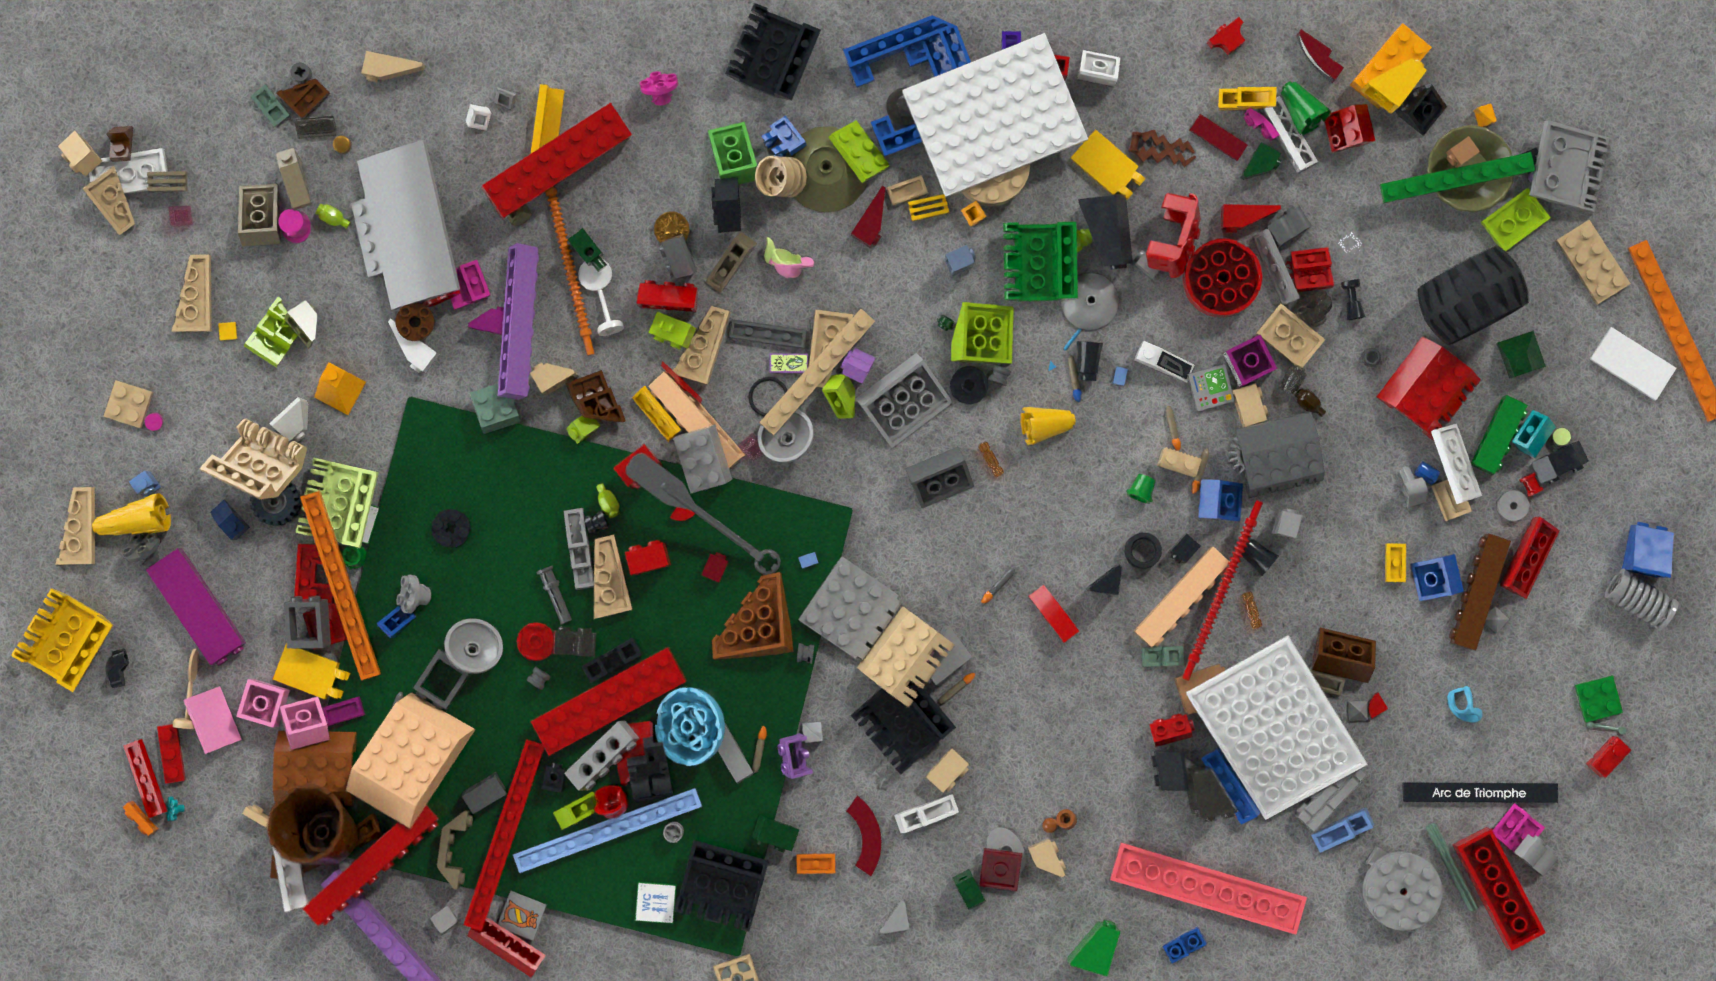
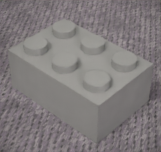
M716 425L680 434L673 438L690 493L722 485L732 480Z

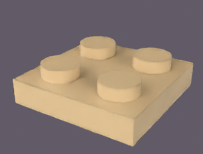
M115 380L103 417L142 428L153 392Z

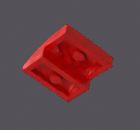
M1328 247L1290 252L1293 282L1297 292L1334 287L1331 272L1332 262Z

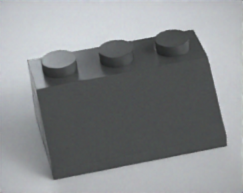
M958 446L905 468L921 508L975 487L966 461Z

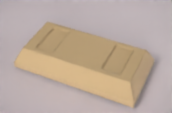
M922 175L886 187L892 206L928 193Z

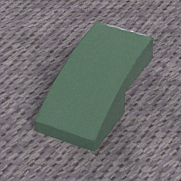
M266 84L250 96L274 127L289 116V113Z
M1183 646L1142 647L1143 667L1184 665Z

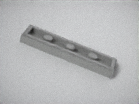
M1269 228L1252 236L1282 304L1285 306L1299 299L1300 297Z

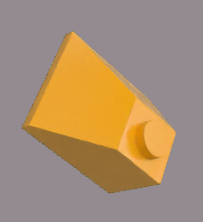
M328 362L319 379L314 398L349 415L366 381Z

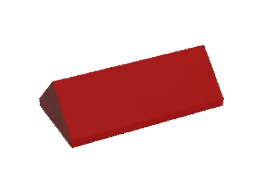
M1533 517L1500 587L1527 599L1560 530L1542 517Z

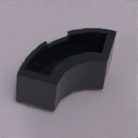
M1576 441L1531 463L1540 483L1548 481L1550 484L1558 481L1560 475L1570 470L1574 473L1583 469V465L1589 460L1580 441Z

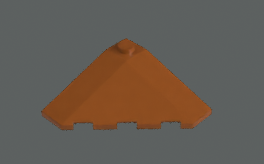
M780 572L762 575L757 581L760 584L753 593L749 592L741 602L743 607L737 614L733 613L724 624L726 629L720 636L716 634L712 640L714 660L793 652L792 631Z

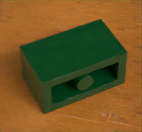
M759 815L752 838L756 839L757 844L767 847L770 844L774 846L773 849L784 853L785 850H793L800 829Z

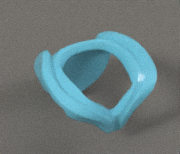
M1464 686L1448 693V705L1454 715L1466 722L1475 723L1481 720L1483 712L1480 708H1473L1470 687ZM1464 691L1468 702L1465 710L1457 708L1454 693Z

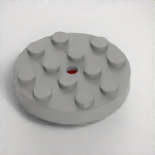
M1392 852L1379 858L1369 868L1363 883V898L1370 914L1381 924L1395 930H1413L1429 922L1438 911L1442 900V883L1435 868L1424 858L1410 852Z

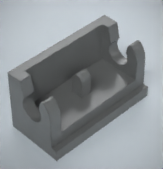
M495 772L464 790L462 798L474 814L506 795V788Z

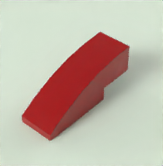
M1044 585L1028 596L1063 643L1079 632L1078 628Z

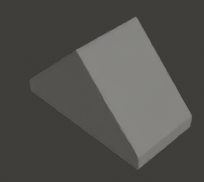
M901 898L880 927L879 932L882 934L909 930L906 905L903 898Z

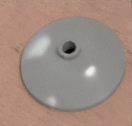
M1095 273L1078 275V299L1061 301L1063 313L1068 321L1084 330H1097L1106 326L1116 315L1119 304L1118 294L1114 285L1104 276ZM1093 297L1094 303H1089L1088 298Z
M796 410L775 435H772L762 425L758 432V444L761 451L768 459L777 463H789L798 460L807 453L814 439L813 424L808 416L800 410ZM792 438V441L787 443V440Z
M465 619L456 623L448 631L444 643L445 653L449 661L456 668L467 673H483L492 669L500 660L503 652V642L499 632L491 624L480 619ZM472 649L475 653H470L469 650Z

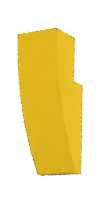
M1277 87L1219 89L1218 108L1219 110H1248L1249 108L1276 107Z

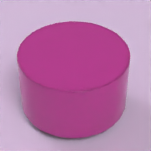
M150 413L145 418V426L151 431H156L163 425V417L159 413Z

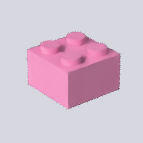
M248 679L236 717L273 728L279 727L282 719L280 706L286 705L290 690L256 679Z
M318 697L280 706L282 722L291 750L330 740L327 722Z

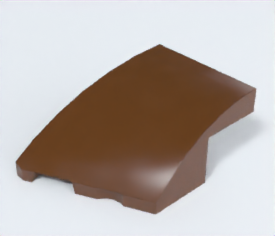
M602 370L565 383L573 402L584 418L614 422L626 421L621 406L617 405L611 387L608 388Z

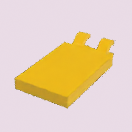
M1096 129L1088 137V141H1085L1070 158L1111 195H1115L1118 192L1120 195H1126L1127 200L1133 194L1131 190L1125 187L1132 179L1138 186L1145 181V177L1136 172L1139 166Z
M286 643L273 680L322 699H327L328 695L334 698H341L344 691L332 686L335 678L348 680L350 673L338 669L339 662L302 648H287Z

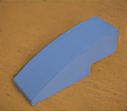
M1365 807L1320 829L1311 836L1319 852H1323L1373 828L1374 822Z

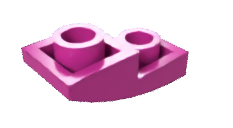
M1251 108L1246 110L1244 119L1249 127L1252 126L1253 129L1261 126L1262 129L1260 131L1263 137L1269 139L1270 142L1279 136L1277 130L1264 116Z

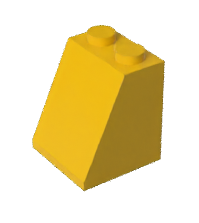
M1411 58L1370 80L1361 89V92L1392 114L1400 107L1427 69L1424 68L1422 62Z

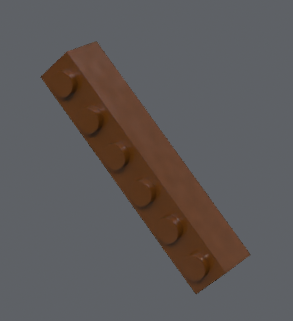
M1489 533L1485 534L1484 537L1481 536L1478 543L1480 551L1478 555L1474 556L1472 562L1474 569L1472 573H1469L1466 581L1469 585L1467 591H1464L1461 596L1463 604L1461 610L1458 609L1455 615L1457 623L1449 634L1451 644L1474 651L1477 650L1511 540Z

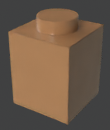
M1468 136L1448 150L1446 154L1448 155L1449 163L1458 168L1480 151Z

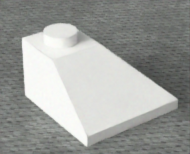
M297 397L269 424L282 436L288 438L289 442H299L304 438V432L307 430L308 402Z

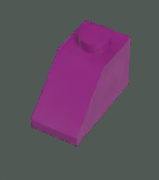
M497 306V309H489L469 322L468 327L474 330L502 335L504 307Z

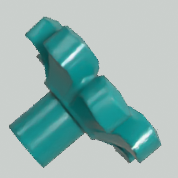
M171 796L167 798L166 806L168 807V812L165 813L167 821H176L177 813L184 812L185 806L177 805L178 801L174 800V797Z

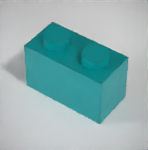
M1532 410L1512 442L1519 451L1536 458L1556 426L1548 416Z

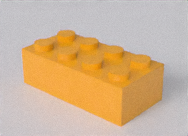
M1402 23L1351 82L1350 86L1376 108L1380 109L1381 106L1361 92V89L1370 80L1411 58L1421 61L1432 47Z

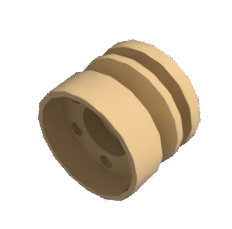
M768 156L761 160L756 168V185L759 191L766 196L795 197L802 192L806 185V169L802 162L796 158Z

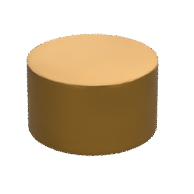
M338 136L334 139L333 148L338 153L346 154L351 150V141L347 137Z

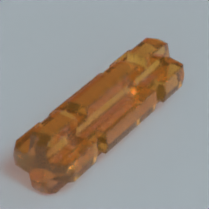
M988 442L981 443L978 448L981 453L983 452V457L989 468H992L994 477L1003 475L1004 471L1001 466L999 467V462L993 451H990Z
M1251 591L1243 593L1242 598L1246 602L1245 608L1249 619H1251V627L1253 629L1262 627L1261 619L1258 618L1259 612L1256 603L1253 601V593Z

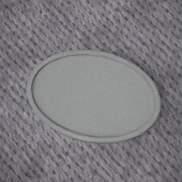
M998 827L993 829L987 838V848L1022 853L1021 873L1025 867L1026 856L1019 838L1006 828Z

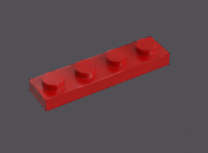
M143 739L124 745L123 747L148 818L168 812Z

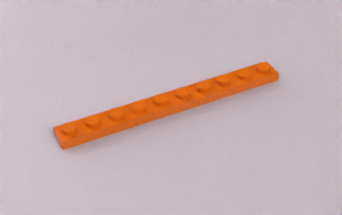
M1645 240L1629 247L1628 250L1704 415L1708 422L1716 419V388L1650 245Z
M321 491L301 496L300 498L360 679L364 680L377 676L381 672Z

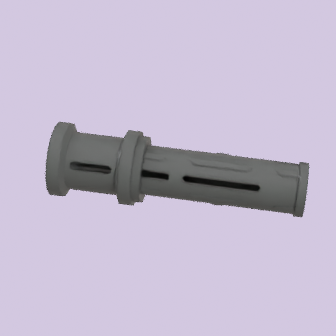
M549 566L537 571V575H540L544 584L543 589L548 591L560 624L572 620L558 588L560 582L555 578L552 571L553 566Z

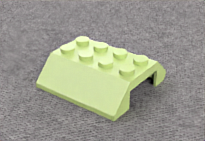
M313 457L312 466L324 468V471L311 468L310 473L323 475L324 478L322 483L308 480V485L317 486L320 489L306 487L305 495L321 491L337 542L361 548L379 472ZM302 517L298 520V522L309 524L307 518ZM297 524L296 533L313 536L310 527Z

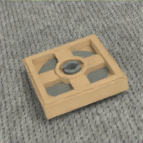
M750 953L713 966L718 981H759Z

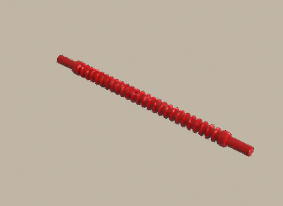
M1256 500L1249 518H1246L1244 522L1246 526L1242 527L1244 529L1243 532H1240L1242 536L1238 537L1240 540L1236 542L1238 545L1234 547L1235 552H1232L1233 557H1230L1229 567L1225 568L1227 572L1223 573L1225 576L1221 578L1223 581L1219 583L1221 586L1217 588L1216 598H1213L1212 607L1208 609L1210 612L1206 613L1208 617L1204 618L1206 622L1202 623L1203 628H1200L1201 633H1198L1199 638H1196L1195 648L1191 649L1193 652L1188 656L1189 662L1182 676L1187 681L1190 680L1196 663L1198 664L1201 659L1199 657L1203 654L1201 650L1205 649L1203 646L1207 644L1205 641L1209 639L1208 634H1211L1210 629H1213L1214 619L1218 618L1216 615L1220 613L1218 610L1222 608L1220 605L1224 603L1222 600L1226 598L1227 588H1230L1231 579L1235 577L1233 574L1237 573L1235 569L1239 568L1237 564L1241 563L1240 558H1243L1242 553H1245L1244 548H1247L1248 538L1252 537L1250 533L1254 532L1252 529L1257 525L1256 519L1263 502Z

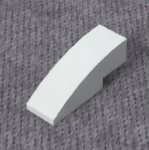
M953 794L894 816L900 833H907L959 813Z

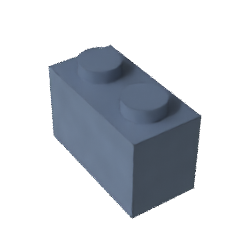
M967 245L947 253L944 260L951 275L954 276L972 268L976 256L972 248L968 249Z

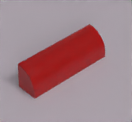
M488 917L483 931L470 928L467 935L531 978L546 956Z

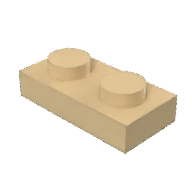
M253 805L247 806L242 814L267 828L269 816L262 813L264 810L261 807Z

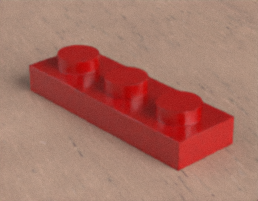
M173 724L157 726L165 784L185 781L178 728L173 727Z

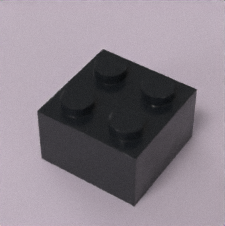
M738 178L715 179V187H711L714 225H718V233L741 231Z

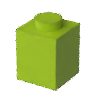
M580 416L572 421L566 429L569 436L578 444L595 433L601 425L596 419Z

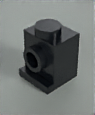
M551 762V765L546 766L542 785L543 790L563 791L566 777L564 773L567 771V768L562 767L563 764ZM552 774L557 775L558 778L556 781H553L551 779Z

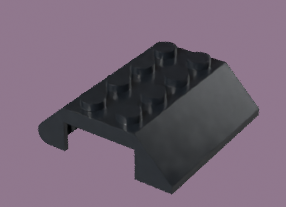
M754 3L751 12L754 14H749L748 18L759 25L756 29L751 25L745 24L744 29L746 31H742L736 45L739 49L735 48L734 54L744 59L741 64L736 60H730L729 64L733 67L728 66L725 75L770 96L792 101L821 29L804 22L800 25L768 12L767 7Z
M910 681L907 687L914 690L918 696L914 698L904 691V694L913 700L909 707L881 688L850 715L855 722L862 716L864 717L858 723L860 727L864 726L868 720L873 723V726L865 734L870 736L874 731L876 732L870 739L880 751L887 746L889 747L882 753L885 757L889 756L893 750L899 754L892 759L891 764L894 766L901 761L895 768L900 775L938 741L944 739L956 728L925 689L919 688L913 681Z
M694 840L674 911L683 913L685 904H688L685 914L690 915L693 903L698 904L700 907L697 911V918L701 919L703 911L706 909L704 920L720 924L724 914L723 925L726 926L729 923L730 914L737 915L734 928L739 929L742 919L744 922L741 930L749 932L769 860Z

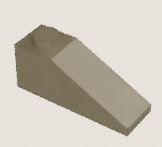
M295 148L276 153L279 169L292 209L297 210L312 205L303 164Z
M741 232L733 239L705 282L721 293L757 243Z

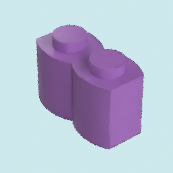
M857 348L853 352L849 350L840 367L843 369L842 374L863 384L876 358Z

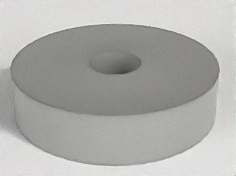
M1507 491L1499 497L1497 510L1504 519L1518 521L1528 513L1529 501L1520 491ZM1512 502L1516 504L1515 509H1511L1510 504Z

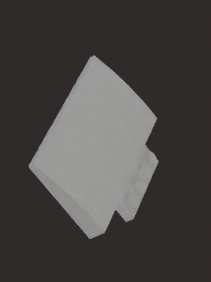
M426 140L400 146L357 161L365 199L351 203L367 275L368 277H376L383 274L391 310L400 309L412 303H422L460 290Z

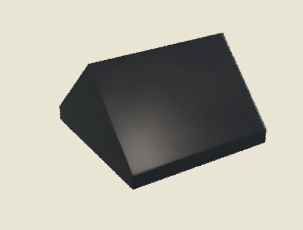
M1120 564L1115 565L1086 588L1087 591L1119 595L1122 572Z

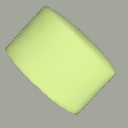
M1559 428L1553 434V441L1558 446L1567 445L1571 439L1570 432L1565 428Z

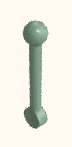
M1592 721L1586 723L1588 728L1595 727L1617 731L1619 734L1626 733L1625 727H1611L1595 724Z

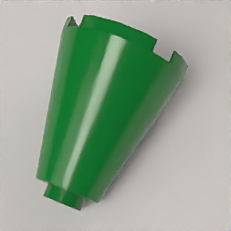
M1290 81L1282 87V98L1300 135L1312 132L1319 127L1317 124L1321 120L1325 122L1331 115V111L1327 106L1297 82L1292 83Z

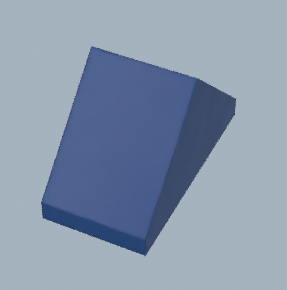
M399 605L380 620L377 625L390 638H395L416 616L413 613H404Z

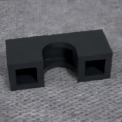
M631 638L609 652L582 665V668L590 683L644 654L636 639Z

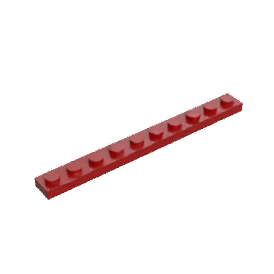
M526 739L463 924L464 926L483 931L545 749L543 744Z

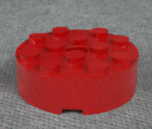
M1225 238L1211 240L1200 246L1194 252L1193 257L1189 258L1183 273V288L1190 303L1200 312L1212 317H1230L1246 309L1257 297L1262 285L1261 265L1253 251L1236 240ZM1219 273L1227 276V282L1224 283L1218 279Z

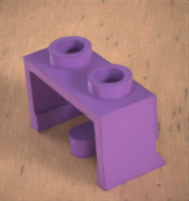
M798 733L779 739L778 752L783 758V763H781L782 773L791 779L812 774V769L806 767L805 758H809V752L803 749L802 741L807 740V736ZM789 743H793L797 768L794 769L791 762Z

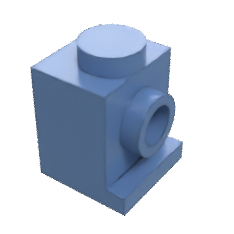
M143 471L129 481L135 492L143 495L144 498L161 488L150 471Z

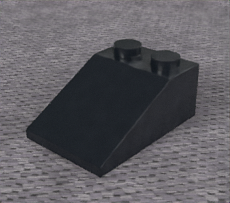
M1178 748L1154 751V756H1151L1152 766L1156 767L1157 775H1154L1155 786H1159L1161 791H1189L1184 751Z

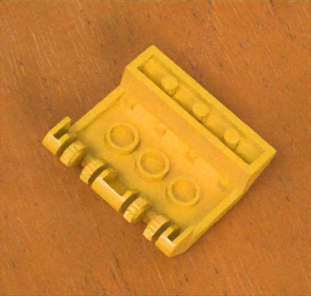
M51 588L47 594L51 599L45 598L43 602L55 608L54 611L51 613L45 609H38L37 613L42 616L35 614L27 628L30 632L25 631L23 634L25 638L35 641L33 646L19 641L17 644L19 648H15L11 656L22 663H30L57 679L56 683L74 692L112 629L113 624L102 614L73 597Z

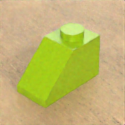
M843 374L831 375L822 389L838 419L854 418V385L850 378Z
M591 792L553 812L562 830L595 813L594 808L597 804L595 794Z

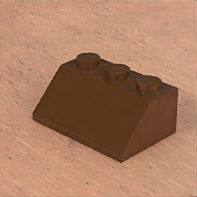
M1320 627L1312 659V670L1369 683L1375 670L1376 641Z

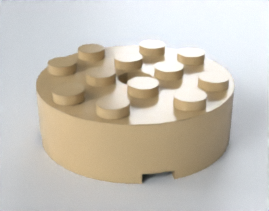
M1030 164L963 190L961 193L970 201L974 202L977 200L983 206L1003 205L1018 196L1024 188L1029 176Z

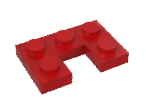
M298 544L294 597L302 596V599H309L308 597L320 596V599H328V603H334L330 585L316 583L317 564H322L317 546L314 544Z

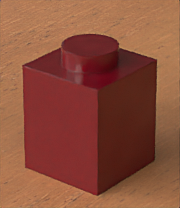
M718 552L715 555L710 554L702 576L720 583L729 561L725 560L727 556Z

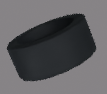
M1141 532L1128 539L1124 553L1127 561L1132 566L1147 569L1153 567L1159 561L1162 555V547L1160 541L1154 535ZM1141 539L1150 541L1154 546V555L1146 562L1136 560L1132 554L1134 543Z

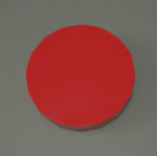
M538 622L530 623L523 627L517 637L518 650L525 658L533 661L549 657L554 651L556 644L552 629Z

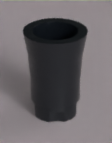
M1077 341L1078 380H1097L1103 343Z
M1249 537V543H1246L1247 548H1244L1245 553H1242V556L1263 576L1279 555Z

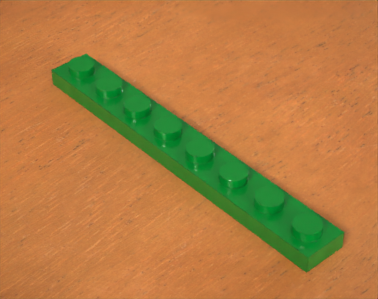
M1529 152L1382 183L1379 186L1384 204L1531 173L1535 171L1532 154Z

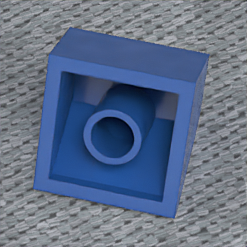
M1201 479L1199 518L1240 521L1243 483Z
M1455 554L1410 564L1419 601L1464 592Z

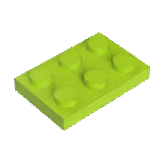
M857 120L835 131L828 137L862 183L890 166Z
M1529 188L1523 190L1480 222L1495 243L1504 251L1510 249L1551 218L1536 197L1529 196Z

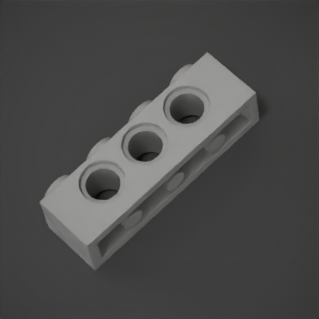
M618 721L564 774L578 791H588L596 785L595 781L599 777H604L610 771L608 769L610 766L619 763L623 759L622 755L626 751H631L637 745L635 742L640 738L626 721ZM616 739L619 741L618 749H616L614 746V742ZM602 753H604L606 756L604 762L601 760ZM589 765L592 768L591 775L587 771Z

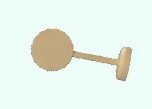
M198 649L192 650L189 660L187 698L192 697L193 683L197 677ZM187 708L185 718H176L173 721V727L195 729Z

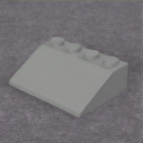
M917 353L855 398L891 448L953 403L927 364Z

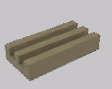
M186 171L147 172L148 192L187 191ZM183 176V179H153V177ZM183 183V186L153 187V184Z

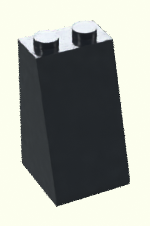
M1126 195L1078 199L1103 265L1110 266V270L1127 268V264L1133 263Z

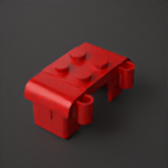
M1171 193L1165 195L1161 208L1166 209L1163 219L1181 224V235L1177 246L1150 241L1146 252L1148 267L1169 272L1171 278L1183 275L1189 257L1194 255V242L1200 236L1201 229L1198 228L1201 220L1198 198L1193 193H1189V197Z

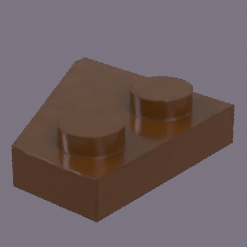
M315 78L304 84L294 85L292 88L284 91L280 90L276 94L304 120L330 92Z

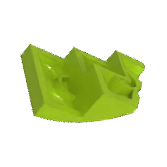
M280 297L276 298L244 344V347L275 367L279 365L298 337L284 320L287 310L282 304Z

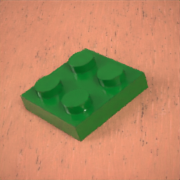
M1613 675L1575 685L1584 722L1623 713Z

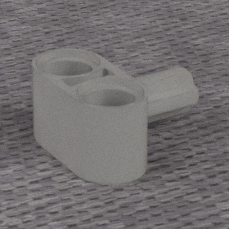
M1403 467L1399 473L1404 482L1402 485V497H1405V506L1409 508L1425 503L1428 492L1424 479L1422 477L1415 479L1411 469Z

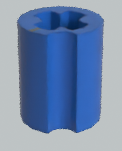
M1422 461L1414 475L1418 478L1422 477L1425 482L1433 485L1439 477L1440 471Z

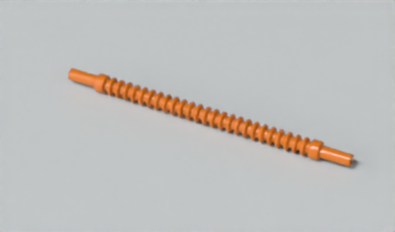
M553 187L545 192V194L549 197L547 199L550 202L548 206L551 207L550 212L553 213L551 217L554 218L552 222L555 223L554 228L557 229L555 231L558 234L556 238L559 239L557 243L560 244L559 249L562 250L560 254H563L561 259L564 260L563 265L566 266L564 270H567L565 275H568L566 280L569 281L568 286L571 287L569 291H572L570 296L573 297L572 302L575 303L573 307H576L574 312H577V315L575 317L578 318L577 323H580L578 328H581L579 331L580 337H583L587 356L595 354L590 337L592 332L588 328L590 325L587 323L588 318L585 317L587 313H584L586 308H583L585 303L582 302L583 297L580 296L582 292H579L581 287L578 286L579 281L576 280L578 276H575L577 271H574V268L576 266L572 264L574 260H571L573 255H570L572 250L569 249L570 244L567 243L568 239L566 237L568 234H565L566 229L563 227L565 223H562L564 218H561V215L563 213H560L561 207H558L560 202H557L559 197H556L558 194L557 189Z

